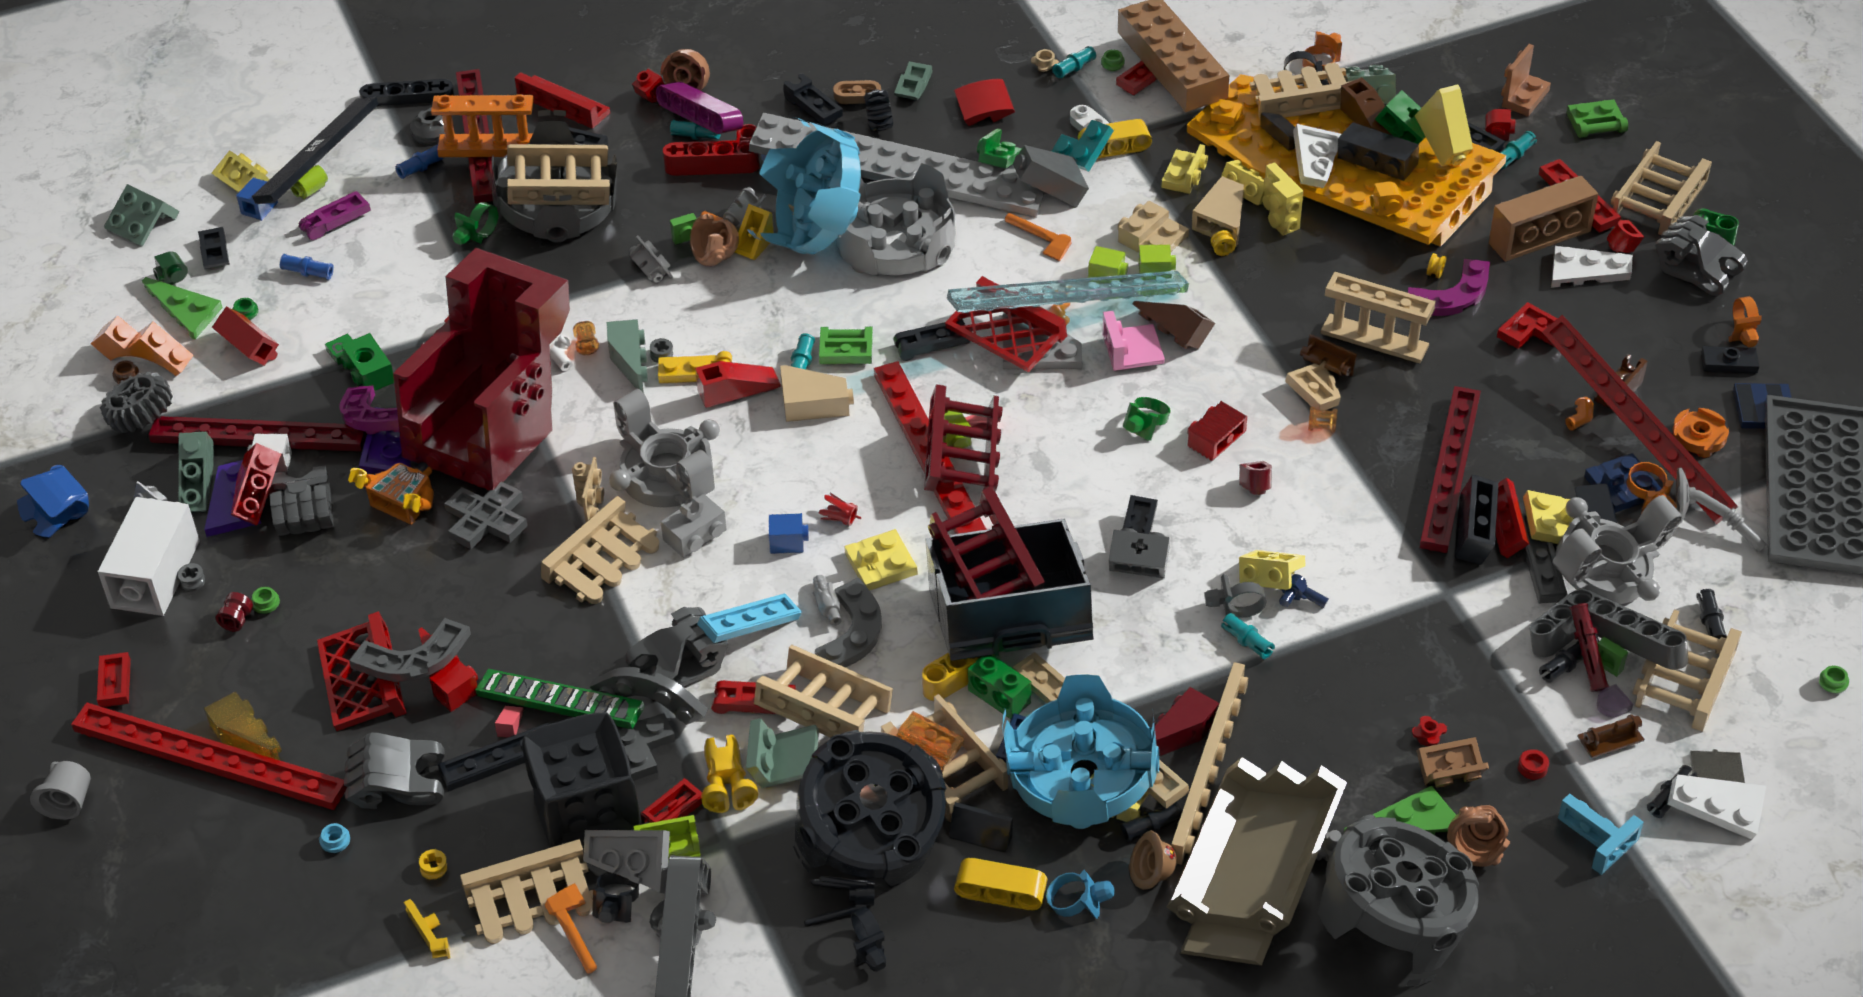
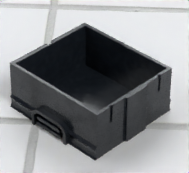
M1065 518L1014 526L1045 581L1043 589L1029 591L1028 589L1024 590L1021 588L1011 594L967 600L969 596L965 589H960L955 581L954 573L956 572L951 564L947 565L942 557V546L939 540L934 541L933 538H925L929 591L951 661L987 655L998 657L999 652L1018 651L1038 648L1046 645L1047 649H1052V646L1094 640L1091 584L1084 568V558L1078 543L1073 541ZM991 529L949 536L956 546ZM994 540L960 557L969 570L1004 554L1006 547L1002 540L999 542ZM1008 564L973 581L980 594H983L1018 578L1020 573L1015 565Z

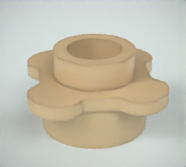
M1047 49L1038 51L1036 56L1031 58V63L1035 64L1041 72L1049 71L1054 64L1059 63L1058 60H1055V54Z

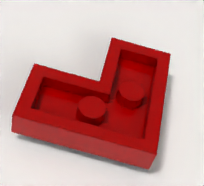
M1527 302L1498 329L1497 338L1519 349L1534 335L1553 346L1542 331L1558 318Z

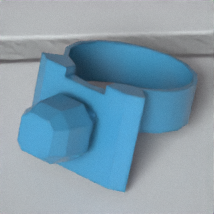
M1083 870L1080 875L1065 873L1054 879L1047 889L1046 898L1047 903L1057 915L1063 917L1074 916L1087 908L1090 914L1097 919L1100 915L1099 901L1103 902L1114 896V887L1109 881L1094 883L1088 873ZM1073 881L1085 884V893L1082 894L1076 903L1067 908L1054 907V896L1063 885Z

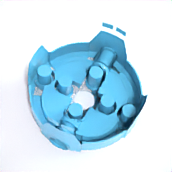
M804 120L801 121L804 126L810 127ZM812 123L817 130L808 134L796 148L770 149L764 160L760 175L778 190L776 199L778 233L760 234L770 243L789 248L801 254L814 255L827 248L839 235L844 234L850 223L855 220L861 196L859 193L861 167L858 156L860 151L854 141V136L838 129L833 130ZM789 204L794 206V212L789 208ZM748 230L751 235L756 236L753 231Z
M1099 675L1066 676L1058 698L1033 711L1023 720L1017 730L1012 728L1008 720L1006 722L1003 736L1007 755V774L1010 775L1012 787L1018 791L1021 798L1031 808L1044 816L1052 818L1053 822L1071 825L1078 829L1107 822L1110 817L1122 813L1140 800L1146 791L1153 787L1157 773H1159V747L1156 744L1154 715L1152 728H1149L1138 712L1121 701L1112 698ZM1006 710L1004 711L1002 728L1006 717ZM1080 760H1090L1097 765L1098 770H1094V777L1090 779L1089 771L1085 768H1077L1071 774L1073 764Z

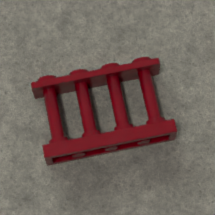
M936 384L930 398L924 490L934 492L938 482L949 480L983 486V490L992 486L996 491L999 475L995 474V468L998 467L1000 452L996 451V445H999L1001 439V429H998L997 426L998 422L1001 421L1003 407L999 406V396L993 395L989 407L952 401L950 397H946L947 386ZM952 411L987 417V429L948 423V420L944 419L945 413ZM952 434L986 440L985 452L947 446V443L943 442V436ZM945 457L981 462L984 463V475L945 469V466L941 465V461Z
M992 486L982 490L979 505L943 522L937 512L931 514L930 525H928L929 533L934 541L939 540L942 546V557L947 565L951 564L956 572L954 573L955 581L960 589H965L969 596L967 600L1007 595L1021 588L1024 590L1028 589L1029 591L1044 588L1045 581ZM984 516L986 518L989 516L993 524L991 530L956 546L953 544L948 534L949 531ZM994 540L998 542L1002 540L1006 547L1004 554L969 570L966 568L960 556ZM1008 564L1016 566L1020 573L1018 578L980 594L973 580Z

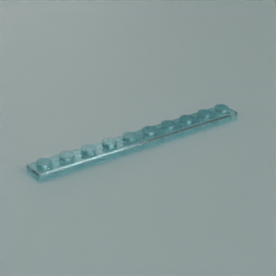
M1178 271L948 289L947 300L957 312L969 313L970 311L978 310L992 311L1001 308L1015 309L1024 306L1039 307L1040 305L1047 304L1062 305L1063 303L1071 302L1085 303L1086 301L1094 300L1108 301L1109 299L1117 298L1130 299L1140 296L1175 295L1176 293H1187L1189 283Z

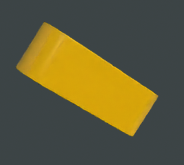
M1132 119L1106 124L1114 132L1097 159L1148 149L1152 144V138L1145 122L1141 119ZM1086 128L1082 129L1078 133V140L1081 138Z
M946 653L926 665L922 670L924 697L934 701V696L939 694L945 699L968 685V668L980 657L951 661L949 653Z
M966 858L961 861L954 891L962 898L1024 910H1037L1041 907L1048 879L1043 872L1036 869L976 858Z

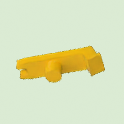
M411 899L403 902L408 916L431 950L432 958L447 956L450 959V947L447 937L436 939L431 931L440 926L435 913L423 918Z

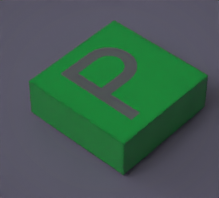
M348 333L325 343L326 351L338 365L342 364L340 356L343 355L341 344L353 340Z

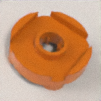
M1698 408L1697 412H1689V409L1680 412L1674 420L1672 432L1673 436L1687 451L1707 458L1713 452H1717L1725 446L1729 429L1726 428V421L1721 415L1709 409ZM1700 429H1702V430L1705 431V433H1700V432H1697V431H1699Z

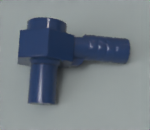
M1299 574L1291 575L1292 587L1290 589H1280L1283 595L1279 599V603L1284 607H1288L1292 600L1300 601L1302 598L1304 600L1308 599L1324 608L1329 598L1307 587L1305 578Z

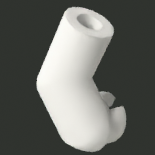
M566 335L559 336L558 341H555L550 351L551 358L562 371H568L572 367V362L567 357L572 341Z

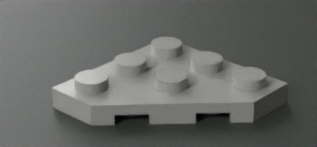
M1003 312V319L1008 318V314ZM1024 323L1013 324L1014 332L1029 329V326ZM1010 325L1003 326V334L1011 332ZM1045 334L1033 336L1034 343L1044 342L1049 338ZM1067 334L1062 343L1057 341L1032 369H1082V343ZM1030 336L1015 339L1016 346L1032 344ZM1012 339L1003 341V348L1013 347ZM1033 351L1017 353L1018 357L1026 362L1034 355ZM1003 359V369H1021Z

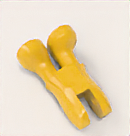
M726 735V746L717 748L714 737L707 738L704 744V756L708 767L707 781L710 785L705 787L702 792L701 799L704 808L716 813L727 812L730 804L725 784H731V798L734 809H746L758 799L759 794L756 784L752 780L744 779L746 772L741 764L740 747L734 735Z

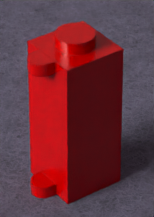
M227 306L212 326L216 332L245 356L264 366L268 360H275L278 356L275 350L279 344L243 314Z

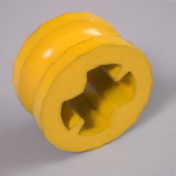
M1226 230L1215 233L1210 240L1214 252L1219 256L1232 253L1236 247L1232 234Z
M1433 253L1428 264L1427 275L1435 274L1436 278L1440 279L1446 264V256L1439 258L1437 254Z
M431 849L421 854L419 858L421 875L430 880L442 877L447 871L445 854L436 849ZM436 861L437 867L431 868L429 862Z

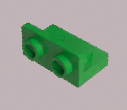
M995 129L979 140L977 146L978 162L1006 169L1013 164L1015 157L1022 149L1015 147L1016 145L1011 142L1000 143L1002 130Z

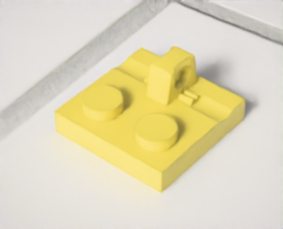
M1527 490L1523 496L1531 539L1555 544L1560 542L1570 523L1574 520L1565 511L1566 503L1570 499Z
M896 529L844 546L845 555L857 577L860 578L869 591L918 575L917 566Z

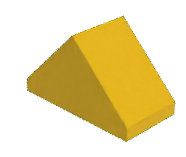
M748 204L738 232L739 244L735 253L752 260L758 258L770 244L760 233H774L772 212ZM748 230L753 231L756 236L751 235Z

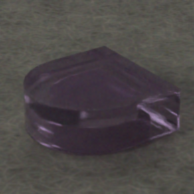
M1617 684L1603 689L1598 694L1596 706L1603 715L1618 717L1632 711L1633 703Z

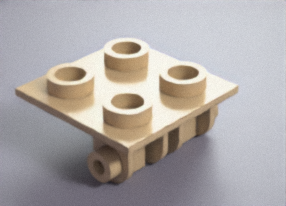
M593 457L591 465L577 462L572 468L576 500L584 508L586 522L599 512L598 505L603 504L604 488L600 487L602 471L597 468L596 457Z

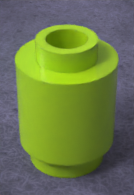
M315 165L290 189L296 197L300 196L306 199L325 186V183L328 182V176L321 166Z

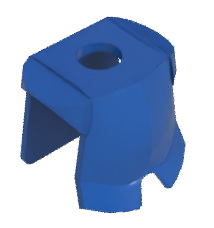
M62 465L52 466L50 471L23 479L20 483L28 494L17 500L18 511L24 522L32 519L37 521V526L33 530V533L36 535L50 538L71 519L81 518L88 512L89 499L87 492Z

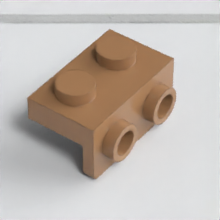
M1476 737L1416 750L1425 785L1435 783L1436 788L1453 784L1455 779L1463 778L1464 782L1481 779V774L1489 769L1488 763L1482 762Z

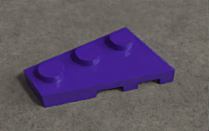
M389 430L380 431L376 434H367L359 463L360 469L366 471L367 474L375 475L390 469L397 463H402L412 468L410 460L402 457L400 432Z
M243 460L218 466L204 529L206 537L254 525L231 515L236 480Z

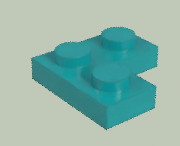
M1091 120L1079 140L1061 134L1051 152L1074 157L1079 169L1089 172L1114 130L1109 125Z

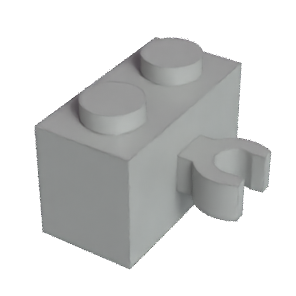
M705 494L697 498L695 496L692 497L690 503L687 505L681 504L679 510L660 521L663 541L683 558L692 552L698 551L704 544L719 537L727 530L725 511Z

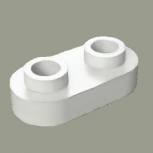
M1078 105L1070 111V123L1079 131L1086 128L1091 120L1103 124L1109 123L1086 105Z

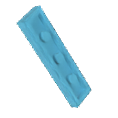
M784 593L701 616L697 625L713 643L797 620L802 612Z

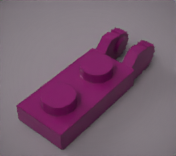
M354 191L314 210L313 213L305 218L303 217L299 221L298 226L303 232H306L309 239L317 240V238L323 237L326 231L328 232L371 211L370 204L357 191Z

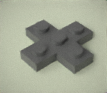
M502 481L484 497L461 487L444 503L446 512L461 518L448 530L449 539L472 549L489 532L511 543L527 527L526 518L511 511L523 499L522 491Z
M661 713L636 722L633 729L616 726L628 757L633 781L657 773V764L650 750L675 741L674 732L665 714Z

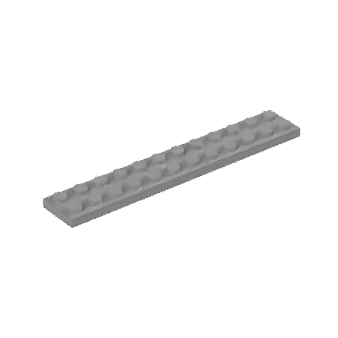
M763 113L749 143V151L767 155L770 149L796 148L808 134L817 129L811 123H808L810 127H807L799 120ZM844 131L855 137L854 141L860 151L858 156L860 159L861 177L876 181L892 178L912 180L921 163L943 174L950 198L1037 218L1045 192L1020 180L1016 170ZM913 181V189L916 190V182Z

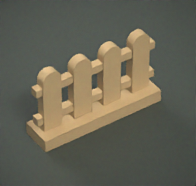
M1328 63L1325 65V71L1316 72L1315 68L1307 66L1301 69L1300 75H1292L1288 70L1279 71L1277 78L1269 79L1265 74L1255 75L1254 82H1250L1251 91L1256 90L1258 96H1255V101L1258 104L1259 119L1262 112L1280 114L1285 118L1340 109L1341 85L1348 83L1344 78L1346 76V69L1340 68L1336 63ZM1327 79L1329 85L1322 86L1320 80ZM1304 83L1305 88L1298 89L1296 84ZM1280 86L1282 92L1274 93L1272 87Z
M616 496L541 562V578L549 584L554 579L555 583L559 586L566 584L577 593L576 599L581 603L586 600L591 604H598L603 599V590L600 587L603 583L610 587H617L621 584L622 573L619 569L622 566L629 570H636L640 567L641 557L638 552L641 549L647 553L658 551L659 539L656 537L657 531L653 528L649 531L635 521L636 516L633 513L625 514V501ZM621 533L634 544L629 547L619 540L617 536ZM603 550L614 558L615 561L610 564L598 553ZM584 567L594 574L596 578L592 581L578 570Z
M580 839L461 874L463 890L469 908L476 906L481 923L475 925L477 935L484 934L487 942L496 944L503 938L502 928L514 925L515 930L519 934L525 935L533 929V918L544 915L548 924H560L556 916L548 913L545 903L549 897L557 893L554 882L565 879L567 887L575 883L586 904L575 908V912L580 916L591 914L593 890L589 891L583 874L589 871L587 863L583 861L584 853ZM535 888L541 906L529 909L524 891ZM506 897L511 915L499 918L494 900Z

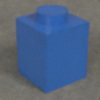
M253 177L236 195L242 215L262 221L277 205L278 200L275 203L255 204L252 195L268 181Z
M802 513L769 515L770 554L803 553L804 541H809L808 524L803 525Z

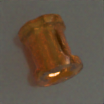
M590 321L576 323L573 327V334L577 339L575 344L577 352L582 355L594 354L599 349V342L595 338V325Z
M1310 407L1308 431H1313L1315 428L1330 430L1331 433H1335L1338 409L1325 411ZM1317 418L1329 419L1330 421H1319V420H1316V419H1317Z

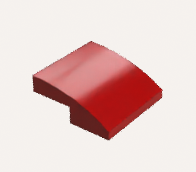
M1003 79L978 81L954 90L964 120L968 126L989 116L994 123L1015 113Z

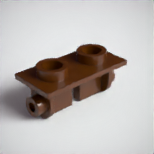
M1312 334L1309 335L1308 346H1303L1300 351V356H1303L1305 361L1313 362L1319 366L1323 361H1326L1324 368L1337 373L1339 376H1353L1357 354Z
M1632 714L1612 724L1598 728H1588L1587 732L1577 735L1591 758L1645 740L1638 730L1639 727H1642V720L1638 715L1634 716Z

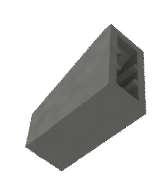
M1024 145L1013 162L1020 180L1071 206L1077 207L1089 189L1074 157Z

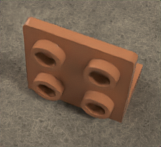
M1528 44L1523 51L1520 50L1514 63H1510L1507 66L1504 77L1507 79L1501 92V96L1504 97L1502 107L1528 117L1549 92L1551 85L1547 81L1529 75L1534 45Z

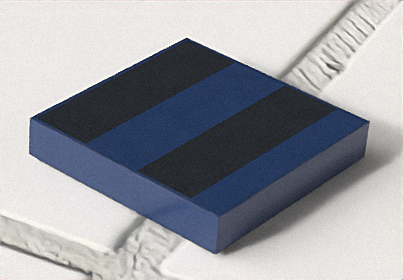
M1734 383L1733 387L1741 428L1765 429V399L1767 395L1791 398L1788 384Z

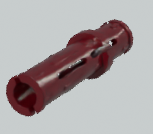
M1581 603L1569 607L1576 629L1574 637L1579 641L1591 687L1590 690L1591 692H1598L1610 687L1606 679L1595 636L1598 634L1597 628L1592 625L1588 603Z

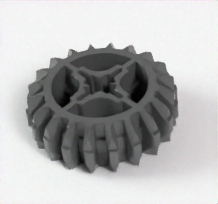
M150 371L144 374L140 372L134 377L129 376L125 381L121 380V383L113 386V390L107 392L106 397L101 401L100 409L104 421L116 432L127 433L128 431L135 432L138 428L144 429L146 425L152 424L155 419H160V415L167 412V407L172 404L171 399L173 395L169 384L157 372L151 373Z

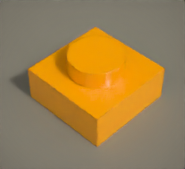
M1220 99L1211 112V121L1234 126L1243 112V104Z

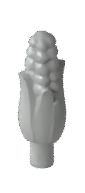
M816 575L813 578L815 591L812 594L816 598L818 609L823 616L829 618L833 626H837L842 622L839 614L841 610L839 598L834 592L832 582L828 583L823 575Z

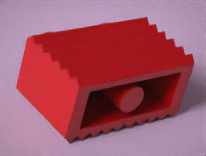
M1220 401L1216 407H1209L1203 418L1191 423L1187 430L1188 447L1192 448L1193 451L1196 450L1197 453H1201L1202 456L1205 455L1206 459L1209 458L1210 461H1213L1246 432L1248 416Z

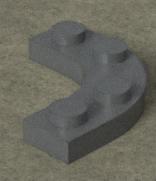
M859 577L834 589L841 605L852 619V625L849 630L839 638L815 649V655L845 668L858 662L872 651L877 644V638L882 629L880 606Z
M444 618L432 636L423 645L407 651L390 650L364 640L349 660L350 666L354 670L392 682L420 679L443 669L457 655L471 635L470 627Z
M622 667L611 670L594 678L590 685L593 691L622 697L643 696L653 699L665 706L678 720L686 725L704 718L709 709L674 680L657 672L654 677L639 673L640 670L636 667Z

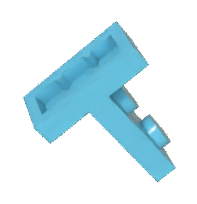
M1571 794L1562 800L1558 816L1559 820L1598 847L1592 869L1601 875L1639 840L1644 823L1633 815L1625 824L1617 828L1609 819L1603 818L1589 808L1585 802L1578 800Z

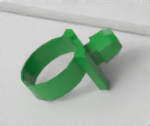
M481 202L473 209L470 217L455 213L457 229L453 233V241L462 245L471 239L481 244L482 240L490 236L495 230L499 218L497 207ZM489 208L488 220L483 229L477 233L476 229L478 228L480 218L485 210Z
M1139 397L1134 403H1129L1123 427L1127 431L1151 441L1156 425H1165L1168 422L1171 412L1170 407L1154 398ZM1139 408L1151 409V410H1154V411H1156V412H1158V413H1160V414H1155V413H1148V414H1146V413L1142 412L1141 410H1139Z

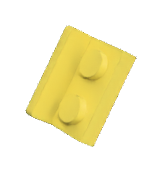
M1200 144L1196 154L1176 149L1162 179L1161 188L1190 194L1193 186L1199 184L1201 169L1205 170L1208 155H1205V145Z
M230 150L212 172L216 178L238 193L253 177L263 181L270 180L266 176L268 171L257 163L252 166L251 163L253 161L242 153L237 156Z
M1240 160L1226 162L1222 176L1244 185L1243 198L1256 205L1262 204L1264 179L1259 176V172L1254 169H1248L1242 165Z
M1262 550L1249 552L1239 557V582H1254L1262 587L1288 590L1292 587L1291 575L1295 574L1296 570L1305 567V555Z

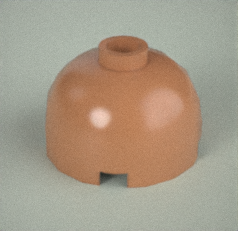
M680 49L671 53L662 62L660 70L665 81L664 84L680 81L700 91L707 85L710 76L709 65L706 59L700 53L691 49Z

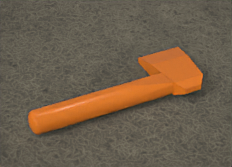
M1011 213L1005 216V222L1051 242L1043 251V254L1061 261L1072 244L1071 237L1066 234L1058 235Z
M574 883L546 900L545 908L549 914L556 916L586 973H593L597 969V965L567 912L586 904Z

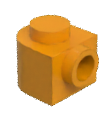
M1382 182L1374 184V192L1370 195V205L1372 210H1376L1378 216L1394 214L1403 207L1404 200L1395 183Z

